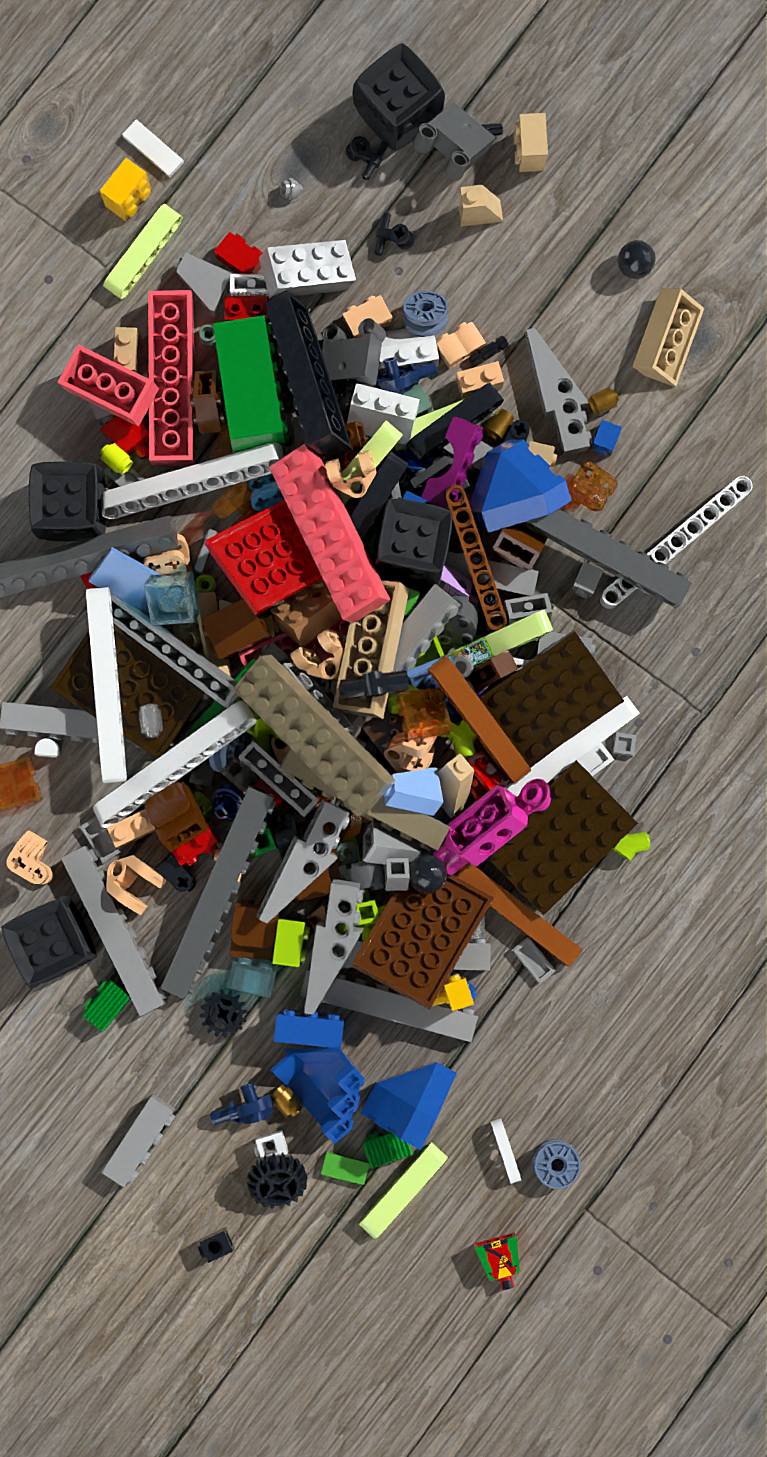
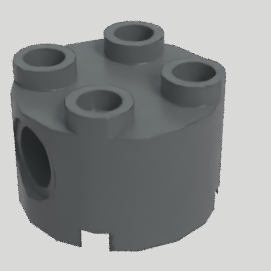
M453 595L451 597L461 605L458 608L457 614L444 625L443 631L437 636L438 641L442 644L469 645L476 634L480 611L474 602L473 604L469 602L468 598Z
M360 860L338 867L341 880L361 883L360 890H363V893L366 892L365 888L377 890L385 887L383 864L367 863Z

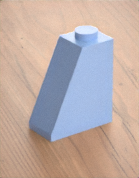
M433 767L393 774L392 777L396 781L383 795L385 805L434 816L443 803L437 768Z

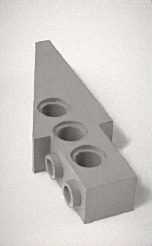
M535 328L526 330V344L544 417L553 416L562 456L588 451L592 438L590 431H586L584 424L587 423L586 413L584 410L581 411V409L586 408L588 400ZM564 385L569 391L562 393L558 390V387ZM571 406L574 412L571 414L565 413L563 407ZM568 427H576L579 433L571 434L568 431Z
M321 800L303 839L294 836L256 916L260 921L268 923L338 858L331 850L336 849L340 841V837H338L340 831L348 825L350 819L348 817L349 812L326 800ZM327 822H332L333 828L331 831L323 832V825ZM317 842H322L323 849L319 852H314L313 846ZM312 862L314 864L313 869L310 872H304V865Z
M336 879L331 883L326 922L319 921L316 926L304 1012L306 1014H314L363 931V928L355 927V925H359L360 912H357L358 903L361 904L363 899V890H360L361 883ZM347 901L350 903L351 909L343 910L340 907V902ZM344 923L347 926L348 931H339L337 929V924ZM341 945L345 952L342 954L336 953L334 946Z

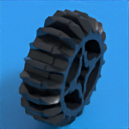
M273 1152L272 1157L264 1155L263 1161L257 1159L256 1165H251L250 1172L247 1175V1188L251 1198H254L256 1204L261 1203L263 1208L270 1205L271 1209L275 1206H279L281 1209L285 1204L290 1207L291 1201L298 1202V1197L303 1196L304 1190L307 1187V1173H305V1167L303 1164H300L298 1158L293 1159L291 1154L285 1157L283 1152L280 1156H276Z

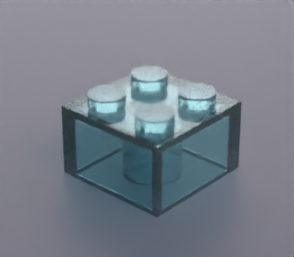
M193 572L150 575L143 584L152 626L195 622L199 616L200 609Z
M240 957L232 962L226 988L267 998L272 997L278 970L274 969L275 965L265 962L260 963V966L252 964V959Z

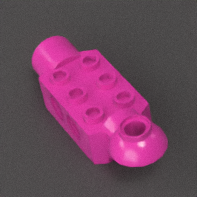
M533 779L524 785L519 796H515L504 787L496 785L448 824L450 829L446 834V841L441 844L438 851H433V855L443 861L449 875L455 874L467 863L477 867L527 827L528 816L531 813L543 811L549 806L551 797L548 784L543 779Z

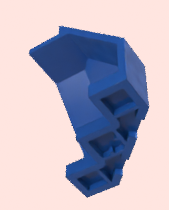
M507 440L486 453L469 506L471 512H475L479 528H487L488 532L549 515L572 501L566 480L560 474L556 476L549 469L550 465L539 454L535 456L528 449L529 444L524 440Z
M339 1048L283 1049L287 1055L271 1071L302 1101L305 1108L321 1125L322 1128L320 1129L336 1144L352 1129L353 1112L357 1111L360 1099L358 1092L359 1088L363 1086L365 1078Z
M435 1061L377 1081L361 1110V1114L374 1120L376 1124L385 1130L394 1133L399 1139L421 1150L437 1120L457 1073Z

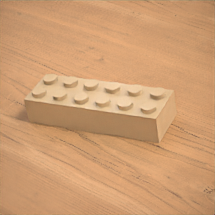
M381 580L390 601L355 623L350 622L333 708L342 713L383 719L388 693L378 697L363 696L344 700L339 693L338 686L340 680L360 677L367 672L382 671L387 673L393 671L409 589L400 582Z

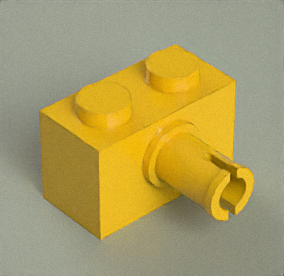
M459 974L449 976L433 1006L447 1002L451 1010L455 1011L473 1005L474 1002L466 978L464 976L460 977Z

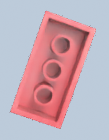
M79 344L57 382L65 391L138 427L159 390L152 380Z

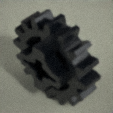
M221 989L220 995L212 992L213 998L206 997L205 1001L208 1004L201 1005L200 1007L205 1010V1013L199 1015L206 1020L202 1023V1026H209L208 1033L214 1030L215 1037L223 1033L224 1038H227L228 1032L234 1036L236 1035L235 1028L239 1030L243 1028L240 1022L247 1021L243 1014L248 1013V1010L242 1009L246 1002L238 1001L240 998L239 994L233 997L232 990L225 994L224 989ZM222 999H229L234 1004H225ZM214 1003V1014L209 1016L210 1007ZM220 1008H223V1010L228 1009V1019H225L224 1017H219L218 1014L221 1012ZM238 1011V1019L234 1024L232 1017L234 1012ZM213 1023H223L226 1028H219Z

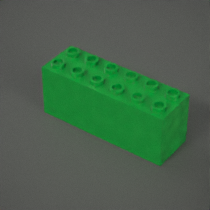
M265 316L213 323L233 453L272 442L281 444L283 452H285V443H289L270 323L266 324Z

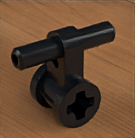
M357 136L347 145L345 153L351 161L363 160L368 164L362 174V178L369 180L374 170L378 169L382 163V157L388 148V144L381 142L374 153L369 149L370 144L368 140L363 136Z
M388 212L383 213L380 228H377V242L374 253L379 256L383 254L385 241H393L401 249H409L415 241L413 233L404 224H397L392 229H388L391 214Z

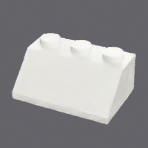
M407 328L387 331L386 337L382 342L377 376L386 372L383 360L390 357L397 358L399 369L408 368L409 364L418 367L431 362L438 366L439 356L435 336L415 335L408 331Z
M356 383L347 423L363 422L365 434L372 437L381 425L388 421L403 434L397 444L406 446L407 442L411 439L420 399Z

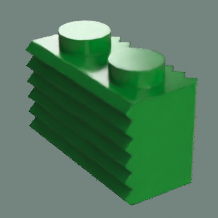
M110 980L108 983L104 981L97 989L99 995L94 1000L90 998L82 1008L85 1010L82 1016L101 1032L107 1029L131 999L128 992L113 980Z
M390 1131L381 1135L378 1132L365 1136L366 1140L362 1141L371 1169L413 1155L411 1145L399 1139Z

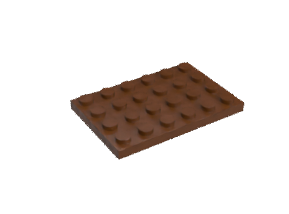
M448 873L444 886L432 894L420 893L409 883L408 891L394 892L351 966L431 1010L494 898Z

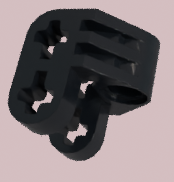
M314 809L306 818L299 812L272 817L274 833L282 861L294 836L299 837L296 824L311 821L315 814ZM317 842L313 846L314 852H319L323 849L322 842Z

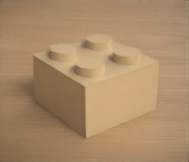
M545 113L520 114L519 121L515 122V131H513V143L516 144L514 161L515 165H519V172L545 170L548 157Z

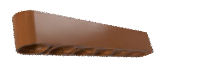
M452 484L447 487L445 498L449 510L452 512V519L487 624L492 630L497 631L505 627L507 622L506 615L465 491L460 485ZM452 490H459L461 492L460 499L456 501L449 498L450 492ZM459 511H466L468 513V518L465 521H458L456 519ZM466 532H473L475 534L473 541L466 542L463 540V535ZM475 552L482 555L481 560L477 563L470 561V556ZM481 573H486L489 578L487 582L479 583L477 576ZM485 595H495L494 602L490 604L485 603ZM495 614L502 616V620L498 624H493L490 621L491 617Z
M446 655L442 656L427 669L429 674L504 775L513 785L517 784L531 772V768L453 662Z
M467 863L453 874V876L492 896L494 899L490 905L491 908L569 968L583 951L577 944L474 865Z

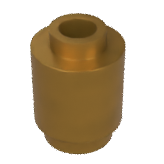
M607 387L589 396L587 408L592 416L596 414L601 415L617 407V402L619 401L618 394L615 389L611 390Z
M505 409L495 412L484 428L487 432L486 436L494 442L497 440L502 441L513 424L514 416Z
M283 1084L270 1096L273 1100L272 1103L286 1118L289 1115L293 1118L302 1109L299 1106L302 1101L289 1087L286 1088Z

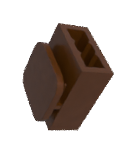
M518 523L503 528L492 549L497 555L518 567L531 570L548 538Z
M244 599L201 619L203 622L202 630L207 638L210 637L213 644L211 646L212 652L220 660L237 656L239 653L271 638L261 613L255 615Z
M184 782L170 784L149 797L145 803V810L150 823L155 827L160 842L170 852L208 830L195 795Z
M332 849L331 852L337 856L336 849ZM338 858L293 899V902L299 903L330 895L333 880H341ZM312 862L306 863L303 871L310 872L314 864Z
M241 899V903H235L229 956L273 961L280 912L268 923H265L256 916L261 905H254V900Z

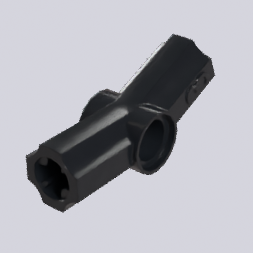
M407 670L387 673L382 671L367 672L360 677L340 680L338 685L339 693L344 700L363 696L378 697L385 695V693L409 690Z

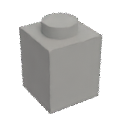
M583 562L571 589L575 590V594L580 597H592L603 570Z
M386 858L384 869L385 891H408L410 879L408 858Z

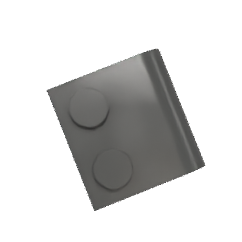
M446 456L436 458L432 462L433 465L427 469L419 470L415 474L416 477L410 480L413 487L424 492L428 479L438 478L446 474L451 468L454 459ZM465 472L466 480L461 487L465 491L470 505L475 486L467 472ZM458 490V499H460L461 492ZM459 511L456 515V519H460L461 517L466 515L467 512Z

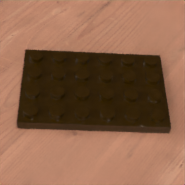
M113 624L123 736L158 759L166 753L206 693L125 631ZM88 631L50 688L97 719L90 634Z
M575 630L565 635L478 697L529 767L624 702L622 696Z
M577 760L549 786L551 797L549 806L543 811L531 813L528 816L527 827L488 857L490 862L543 916L638 824Z

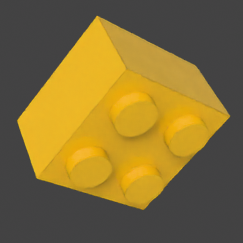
M127 158L123 160L100 189L105 207L124 221L134 216L142 200L145 201L151 193L147 173Z

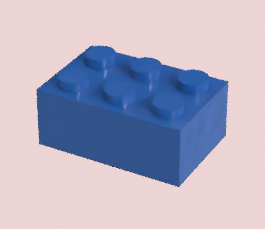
M283 1008L282 1012H278L276 1016L274 1042L341 1049L344 1019L340 1018V1014L327 1013L326 1017L318 1016V1012H314L313 1015L306 1013L296 1014L295 1009Z

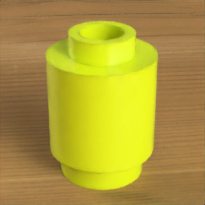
M115 443L105 445L100 452L102 455L100 459L114 472H119L121 475L125 474L133 464L130 456Z

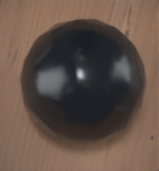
M630 241L619 251L618 267L629 278L640 279L646 277L655 266V252L644 241Z
M424 854L418 856L409 866V883L420 893L432 894L437 892L444 886L447 880L446 866L440 858L434 855Z

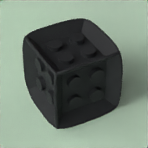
M403 43L393 47L372 63L353 84V103L358 113L380 140L387 143L388 147L393 151H397L413 141L420 125L429 123L444 109L445 93L440 82L414 51Z
M75 461L41 462L31 465L29 475V520L31 531L38 539L77 542L105 534L106 518L101 513V494L106 491V484L104 480L105 475L98 464Z
M388 499L381 512V520L378 525L371 559L380 579L383 581L400 582L407 588L430 590L435 584L438 585L449 547L452 512L431 504L406 499Z
M63 896L60 899L38 906L1 926L2 934L12 959L29 988L37 987L41 983L58 978L97 958L95 946L77 907L68 896Z

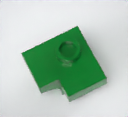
M272 818L269 824L266 825L263 834L258 833L255 840L258 842V846L254 855L249 853L250 859L278 849Z

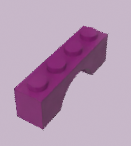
M453 416L445 436L454 451L453 464L443 476L428 479L421 498L436 506L449 509L445 498V491L452 484L460 486L464 484L467 467L474 460L475 454L473 452L475 447L482 440L483 427ZM458 490L450 492L449 498L451 500H458Z

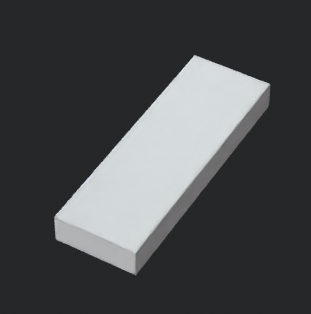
M137 119L122 134L125 140L169 178L184 163L182 158Z

